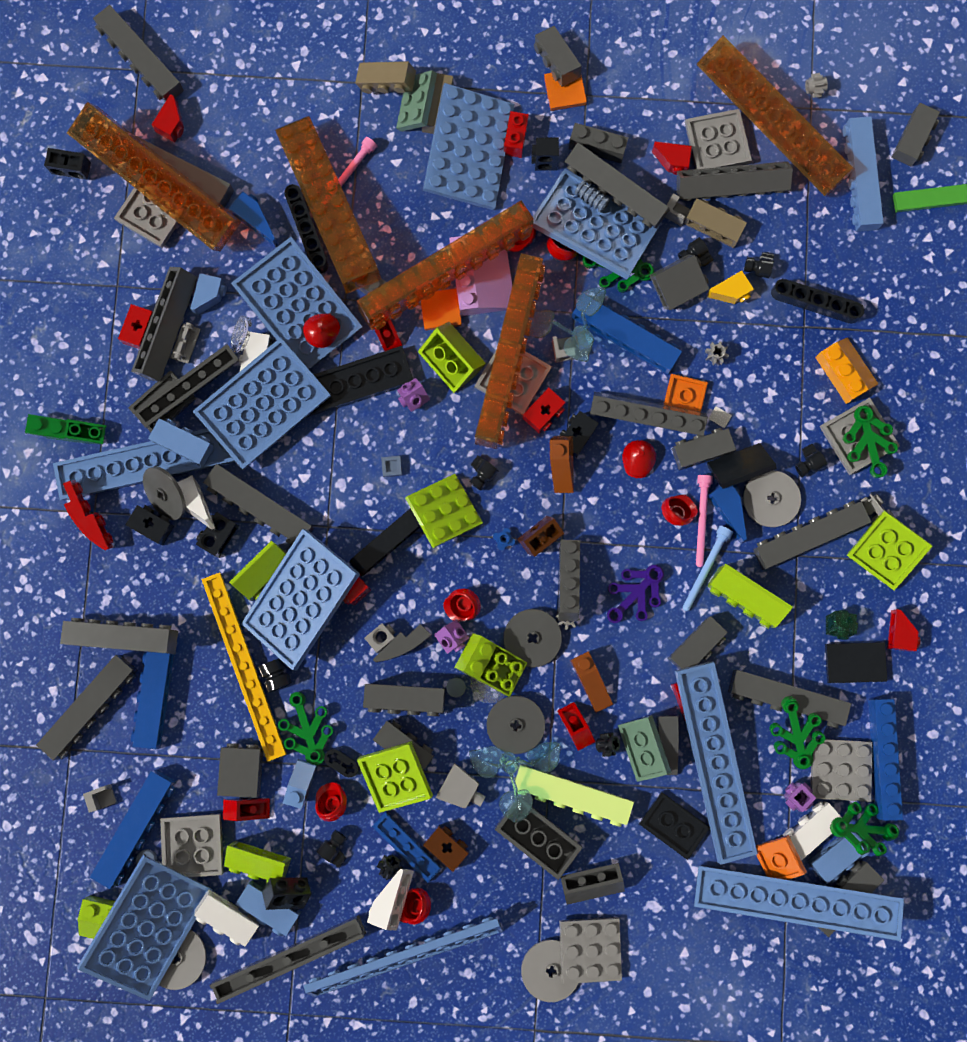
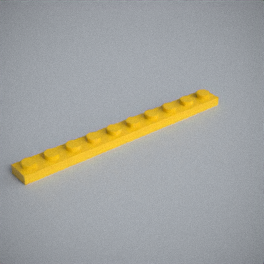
M219 572L201 579L266 760L269 762L287 754L222 574Z

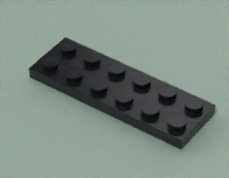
M399 346L313 374L329 392L331 397L307 417L401 387L403 384L412 381L413 377L403 347Z

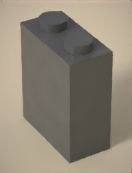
M688 254L649 275L664 309L672 310L709 290L707 285L709 283L708 278L702 273L700 268L701 262L697 256Z
M227 743V747H221L217 796L259 797L263 749L258 748L256 744H246V748L238 747L239 744Z

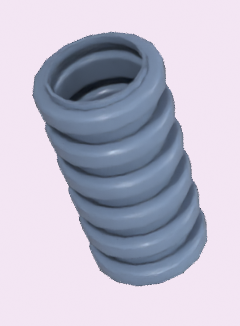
M585 180L575 190L576 196L580 195V199L584 198L586 203L589 202V205H593L594 209H599L598 212L600 213L610 203V198H605V195H601V192L596 191V188H591V185H587Z

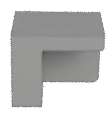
M673 193L667 203L670 211L665 218L682 226L690 209L678 203L680 197Z
M553 336L552 345L555 362L574 360L575 350L572 348L571 338L557 339V336Z
M111 784L83 794L89 813L117 802Z

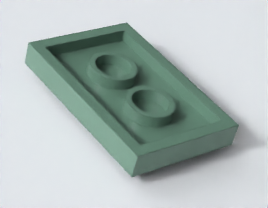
M433 70L416 74L412 92L403 93L396 127L399 131L402 132L427 126L437 73Z
M653 716L618 725L637 782L672 773Z

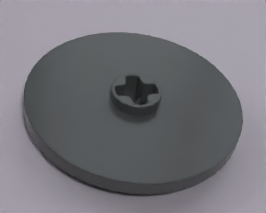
M153 466L148 468L143 474V486L150 503L165 517L171 520L179 519L185 513L186 504L183 492L177 481L161 467Z
M528 609L521 611L513 616L506 625L504 631L505 648L508 652L526 661V667H540L549 663L555 658L561 647L562 635L558 623L551 615L542 610ZM529 633L532 635L536 633L538 635L536 643L533 641L531 643L528 642Z
M508 696L499 700L491 708L487 717V733L490 740L498 749L510 754H522L532 750L541 741L545 731V719L541 709L534 701L523 696ZM515 720H518L521 725L517 729H513V726L510 725Z

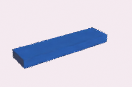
M387 812L372 826L427 883L442 869Z

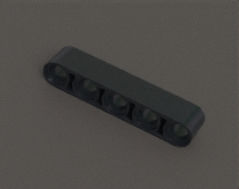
M294 184L288 185L285 188L284 194L306 254L311 263L322 274L328 269V261L299 186ZM292 194H298L296 198H290ZM299 210H304V213H303V214H301V215H297V214H296L297 211H299ZM304 227H311L307 232L302 231ZM312 243L317 244L313 249L308 248ZM323 260L320 266L315 265L316 261Z
M779 279L771 289V295L775 300L849 324L857 322L864 314V307L859 302L791 280ZM777 287H783L785 293L779 292ZM795 293H801L803 298H798ZM814 298L819 299L821 304H816ZM832 304H836L839 310L833 309ZM850 310H854L857 316H853Z
M411 508L351 558L349 563L361 577L421 527Z

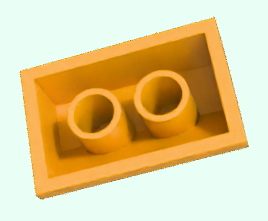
M848 337L824 349L815 357L846 404L878 385V382Z

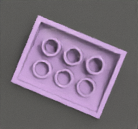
M466 235L449 238L460 316L516 309L508 253L501 242V236Z

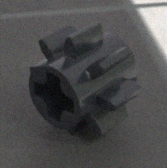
M613 732L603 733L596 740V749L599 753H602V757L615 756L616 751L620 749V741L618 737H613Z
M393 854L388 857L384 855L377 865V868L380 869L379 875L386 880L393 878L400 869H403L402 866H399L401 860Z

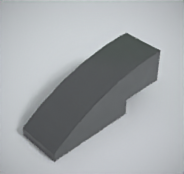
M421 624L407 637L400 632L373 660L375 662H382L400 657L423 644L432 635Z
M656 716L657 731L672 772L668 775H678V716Z

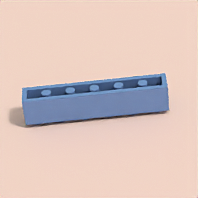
M872 116L849 118L843 126L842 133L843 137H846L844 151L848 156L846 169L850 174L848 187L852 192L850 198V205L854 210L852 223L855 225L856 232L878 230L884 222Z

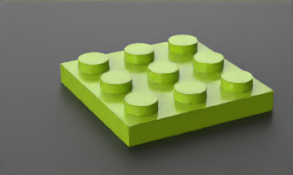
M456 474L412 493L405 498L432 548L442 545L483 523Z
M883 510L847 553V556L895 591L933 546L890 513Z
M412 742L363 755L357 759L379 813L432 798V791Z

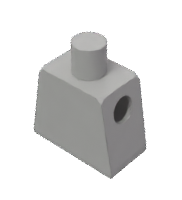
M454 763L436 798L466 809L470 801L480 807L486 796L476 791L479 782Z

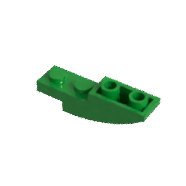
M28 414L25 433L62 441L103 444L106 425Z

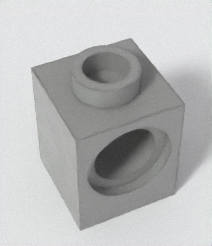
M381 623L364 639L376 653H379L395 638L393 635L396 632L389 624L385 626ZM379 632H385L387 635V639L382 643L377 641V634Z

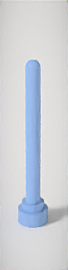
M719 526L716 532L717 540L683 605L684 611L691 609L724 542L731 538L733 531Z

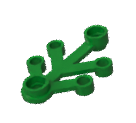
M583 256L582 262L586 268L603 267L594 261L592 264H588L587 260L589 258ZM640 258L632 271L633 275L627 280L619 281L617 290L624 293L628 290L629 286L638 280H650L649 275L654 273L653 266L650 263L643 262ZM647 270L648 274L644 275L641 271ZM612 272L608 276L601 277L599 280L600 288L607 289L611 282L621 276ZM606 280L608 284L603 285L601 281ZM620 284H625L626 288H620Z
M859 406L854 411L855 422L849 432L843 435V441L846 444L853 443L856 440V433L861 426L864 434L854 450L848 453L847 458L853 463L858 461L861 457V452L867 444L872 463L870 474L874 478H881L886 475L887 466L880 462L875 443L883 447L889 455L897 452L898 446L896 443L889 442L873 432L871 425L880 429V433L883 436L890 435L893 432V427L875 418L870 407ZM860 413H865L866 418H861ZM884 427L889 429V433L884 432ZM850 435L852 437V441H848L846 436ZM888 446H893L894 451H890L888 449ZM855 453L857 459H852L851 454ZM875 468H879V469H880V473H879V474H876V473H875V471H874Z
M294 692L291 694L289 702L296 708L302 729L291 724L288 719L280 720L278 728L282 731L287 730L305 739L308 748L296 743V740L291 737L284 741V747L305 755L308 763L320 765L324 761L325 756L323 748L329 736L333 734L334 729L331 725L323 726L321 729L322 735L317 744H315L314 735L322 719L327 716L328 710L324 706L318 707L315 710L316 716L312 724L309 725L303 706L306 702V697L301 692ZM295 696L300 697V702L298 704L294 702ZM320 708L325 710V714L323 716H320L318 714V710ZM283 721H286L288 724L285 729L281 727ZM326 727H329L331 729V733L329 735L324 733V729ZM288 740L293 741L294 745L292 747H288ZM313 752L318 754V759H312L311 755Z
M787 696L782 700L781 706L789 715L792 733L783 729L778 723L771 724L769 730L773 736H781L794 743L797 751L787 747L783 741H776L774 743V750L778 754H785L793 758V763L797 768L807 769L813 763L812 753L818 744L825 742L826 738L821 731H815L812 734V740L806 748L804 747V741L812 729L821 724L822 720L817 713H811L805 726L800 730L796 712L799 709V703L794 697ZM794 704L792 709H788L789 705ZM814 717L818 718L816 722H812ZM779 727L777 732H773L774 728ZM818 735L822 736L821 739L816 740ZM783 745L781 750L777 749L778 746Z
M858 802L848 805V810L842 818L837 817L832 820L830 824L831 833L836 837H845L860 855L868 853L870 848L876 856L885 854L887 852L886 846L882 842L877 843L869 834L881 835L884 840L892 841L898 837V827L891 823L883 827L866 825L871 817L878 814V807L873 803L865 806L864 813L856 824H849L853 816L862 811V807ZM852 833H856L863 841L860 842Z

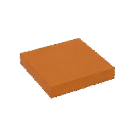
M552 73L544 74L550 111L587 104L582 75L581 78L561 87L559 82L553 79Z
M456 288L420 293L425 331L435 330L437 327L448 322L454 327L462 326Z
M671 374L663 405L701 412L708 382Z
M789 835L756 845V856L767 877L789 880L807 873Z

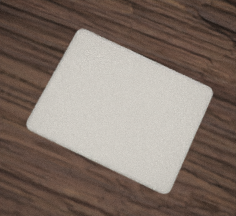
M715 407L708 419L725 428L732 415Z

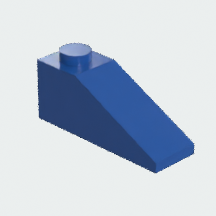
M242 192L230 206V212L234 217L276 247L278 243L260 209L258 199L252 194L247 195Z
M736 485L724 489L720 487L709 494L708 498L730 530L733 531L739 543L747 540L741 497L739 495L740 491Z

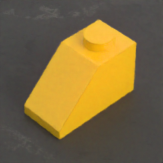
M740 271L711 288L707 296L711 299L736 304L739 301L743 303L751 298L750 295L754 289L743 271Z

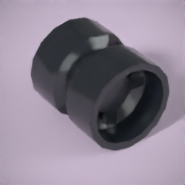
M279 658L258 667L261 676L267 678L265 686L268 693L292 683L288 673L283 672L286 667Z

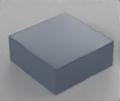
M400 456L381 457L383 477L402 476Z

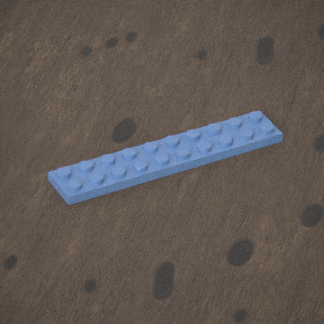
M208 429L193 431L192 435L198 438L202 435L210 439L209 443L214 446L204 467L152 441L53 463L59 499L64 501L69 500L63 483L70 480H76L83 489L82 496L143 483L144 472L153 466L161 467L172 476L211 468L216 464L220 466L236 461Z
M711 661L675 670L717 861L721 865L757 855L715 663Z
M698 866L694 907L901 941L904 899Z
M489 917L483 919L482 924L476 926L468 924L462 927V931L456 933L455 930L448 931L443 934L444 937L428 938L424 940V944L419 946L415 943L406 946L404 951L398 952L394 950L388 952L384 958H370L367 960V964L359 966V963L347 967L348 970L340 973V970L328 973L329 977L310 979L309 984L304 985L305 994L317 997L503 932L501 923L497 918Z

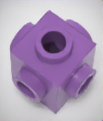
M416 378L403 384L397 390L400 395L398 398L403 408L407 406L411 412L419 409L430 400L425 389Z
M457 619L434 634L447 654L453 650L455 652L465 647L464 642L469 639V636Z
M799 782L788 785L785 789L786 793L783 795L787 800L785 802L787 806L793 811L796 809L800 812L807 811L816 799L812 794L813 790L806 783L802 784ZM799 793V799L795 800L794 797Z

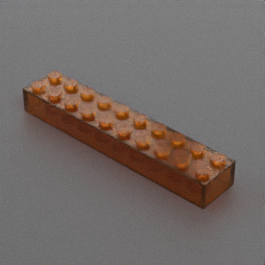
M724 35L696 64L824 196L827 197L855 170Z
M87 102L67 131L69 136L212 250L221 252L242 222L98 106Z
M310 116L276 129L280 144L346 294L381 280L377 265Z
M522 200L358 299L357 304L360 314L371 331L381 329L386 325L387 321L399 318L403 311L415 308L421 300L430 299L434 296V292L439 289H446L455 279L460 280L464 278L468 271L479 269L486 260L495 259L499 252L504 249L507 251L514 247L517 241H524L529 238L532 233L534 218Z
M520 254L475 434L476 445L498 449V445L503 444L505 430L502 429L503 426L507 427L509 420L507 409L512 408L514 393L511 392L512 390L516 391L519 375H516V373L521 371L523 356L521 354H525L528 338H525V336L530 335L532 320L530 318H534L537 304L534 300L539 299L541 290L539 282L542 283L546 266L543 265V258Z

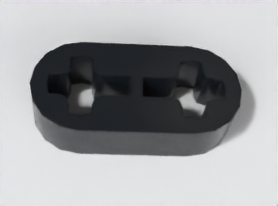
M331 749L325 753V763L343 776L350 778L358 773V763L340 750ZM334 753H337V759H339L341 763H338L337 761L331 763V758L329 757V754L333 755ZM352 763L355 771L348 774L346 772L347 768L342 764L350 765Z

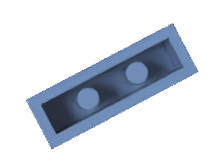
M159 418L148 439L204 467L214 448L209 443L211 440L202 435L199 438L192 435L193 431L186 427L182 429L176 427L177 423L166 418L164 421Z
M852 833L860 842L863 841L856 833ZM837 837L807 862L820 879L828 884L829 882H835L840 877L839 874L842 871L851 869L858 858H864L870 851L860 855L845 837Z
M250 881L235 904L239 907L238 910L246 915H253L256 917L255 920L261 925H269L273 928L272 931L275 934L287 936L302 911L298 909L266 910L262 895L264 888Z

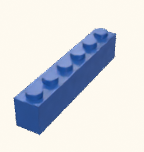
M584 294L572 313V319L667 375L682 353L674 343L665 342L660 335L646 331L647 328L643 325H636L630 321L631 319L628 316L617 314L612 307L600 304L591 295L587 296Z
M145 652L143 655V664L145 665L144 672L142 671L140 674L142 686L141 691L137 694L139 706L138 711L136 710L134 714L136 726L131 734L132 747L161 749L175 654Z
M868 699L875 805L878 807L876 818L883 821L903 820L895 699Z
M157 770L150 772L92 872L91 879L108 889H112L122 883L125 877L123 875L125 869H129L135 860L133 856L136 850L139 851L145 843L144 836L146 833L151 832L155 825V822H153L155 817L164 810L165 805L163 803L175 791V780Z

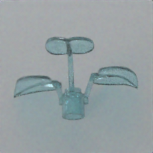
M604 287L588 289L577 299L576 308L582 312L583 326L578 325L571 331L560 323L553 321L555 317L553 311L544 309L531 317L526 330L532 337L542 338L551 331L552 325L558 326L572 335V337L565 341V353L575 360L588 362L594 336L588 330L589 325L587 324L585 314L593 316L599 311L605 298L606 289Z
M557 742L538 744L527 753V758L531 763L520 759L519 756L515 757L511 752L502 753L499 748L493 746L469 751V756L474 770L484 778L494 777L498 772V768H503L506 773H509L514 792L508 791L503 794L499 806L504 816L513 822H520L530 813L533 799L528 790L518 791L513 775L519 767L518 763L529 767L534 766L535 770L548 773L554 770L559 762L561 745Z

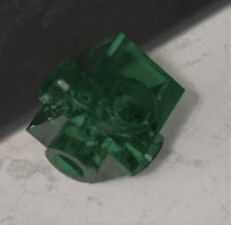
M839 610L826 616V635L836 636L840 640H847L849 637L857 634L858 623L856 614H851L846 610Z

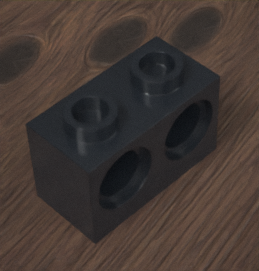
M559 137L536 138V145H532L531 164H535V171L557 170Z
M48 148L44 166L53 175L88 180L91 162L84 153Z
M216 512L214 515H211L215 529L206 527L204 531L202 530L196 538L197 543L195 545L219 558L239 525ZM224 521L225 528L218 531V523ZM214 537V545L208 547L207 540Z
M307 877L270 878L262 892L266 910L304 909L311 896Z

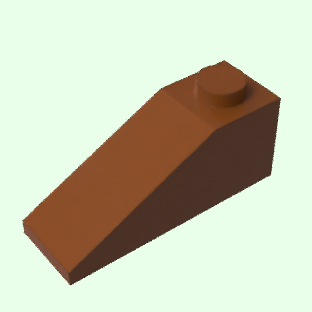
M553 436L550 439V463L554 493H574L573 436Z
M589 651L571 659L570 662L595 713L613 705Z

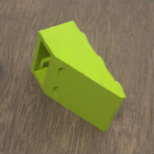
M472 633L454 668L506 696H511L527 662L483 636Z

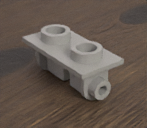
M188 322L182 324L170 357L171 359L189 364L201 330L200 328L193 327L194 325Z
M871 492L870 499L866 496L860 501H862L868 515L874 512L877 513L872 518L875 521L885 509L882 506L884 502L878 494L874 495ZM888 509L887 512L894 516L893 513Z

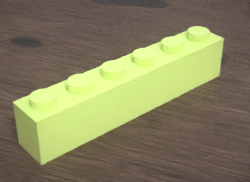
M521 764L519 765L513 788L517 789V794L527 796L529 793L535 795L534 799L541 802H546V800L554 801V806L564 809L566 805L572 807V811L583 815L584 812L592 814L591 818L600 821L606 818L611 820L610 824L621 827L622 824H628L634 804L632 800Z

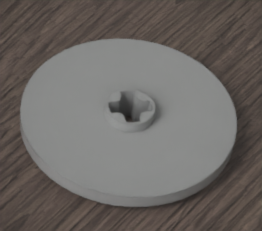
M773 470L754 477L747 483L743 493V504L749 517L756 523L765 527H780L789 523L797 515L801 505V494L797 484L790 476ZM771 494H773V497L777 499V501H774L773 504H771V501L767 499V497L771 496Z
M191 929L177 952L181 960L174 963L175 959H173L159 986L170 990H179L190 986L201 976L206 964V948L199 935Z
M548 939L540 941L533 945L525 954L521 965V976L526 989L532 996L544 1002H558L567 998L576 989L578 983L563 984L561 982L559 940ZM553 966L556 972H553L551 976H549V973L546 971V969H550V967Z

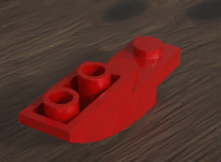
M76 480L63 483L70 502L64 504L75 525L90 541L103 550L113 548V538L109 532H106L104 527L106 523L103 516L99 515L98 512L90 514L91 508L88 501L84 500L81 494L83 493L81 485Z

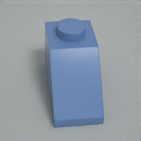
M199 274L190 308L195 315H199L221 302L222 296H225L227 286L222 278Z
M297 760L287 786L283 804L299 809L303 808L307 802L317 765Z

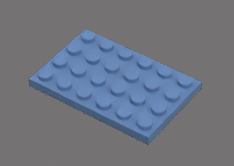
M444 83L423 191L494 210L506 153L504 152V143L510 111L514 110L515 104Z
M564 169L530 220L529 226L619 276L628 279L660 225L657 228L654 226L649 228L642 223L643 218L639 215L636 218L627 212L628 208L625 205L618 206L612 201L613 197L608 193L605 198H610L609 205L603 212H598L599 209H594V206H590L589 202L586 203L584 198L580 199V195H575L576 188L583 181L582 178ZM591 184V188L594 187L596 188V191H598V186Z
M292 237L284 241L231 283L276 340L282 338L308 369L316 365L362 328L358 320ZM327 313L333 315L340 324V332L335 341L326 348H317L310 345L304 337L303 327L305 322L317 314Z
M279 338L193 410V413L244 470L331 397V395L283 339Z
M302 529L241 624L290 669L297 670L360 574L307 529Z
M142 855L77 966L78 970L150 1001L196 920V916H194L196 907L208 890L212 891V889Z

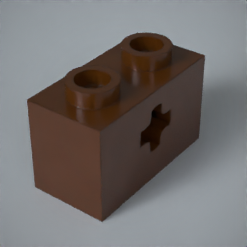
M546 516L517 540L527 554L535 557L561 537L564 532L554 518Z
M439 825L424 842L423 846L453 872L469 854L467 850L468 845L461 839L457 841L452 836L453 832L447 826L442 827ZM450 842L452 850L447 849L445 851L443 843L448 844Z

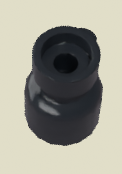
M700 237L690 242L687 250H682L678 253L679 259L688 254L697 256L703 267L714 261L707 245Z
M762 252L759 260L747 256L744 271H754L757 276L769 279L773 269L774 254Z
M813 444L802 448L805 461L795 464V469L802 478L808 475L810 471L818 472L827 467L825 457Z
M477 455L471 463L477 475L473 476L469 482L482 491L485 483L492 481L499 470Z
M334 830L331 834V839L325 840L316 852L326 861L340 868L347 858L339 847L344 845L347 838L339 831Z

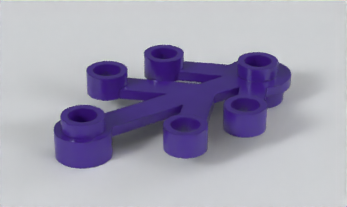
M651 565L645 571L625 569L621 572V578L624 581H629L632 578H645L640 584L611 583L608 586V592L612 595L618 592H631L617 608H611L607 612L609 622H620L623 618L622 613L636 599L638 611L635 617L638 621H645L648 617L645 607V589L650 584L651 598L649 599V605L656 608L661 604L659 582L664 578V571L658 565ZM652 571L657 572L656 578L651 577ZM624 572H629L630 578H625ZM611 585L617 587L616 592L610 590ZM653 598H656L658 600L657 605L652 604L651 601ZM612 612L617 613V619L611 618ZM639 612L645 614L644 619L638 617Z

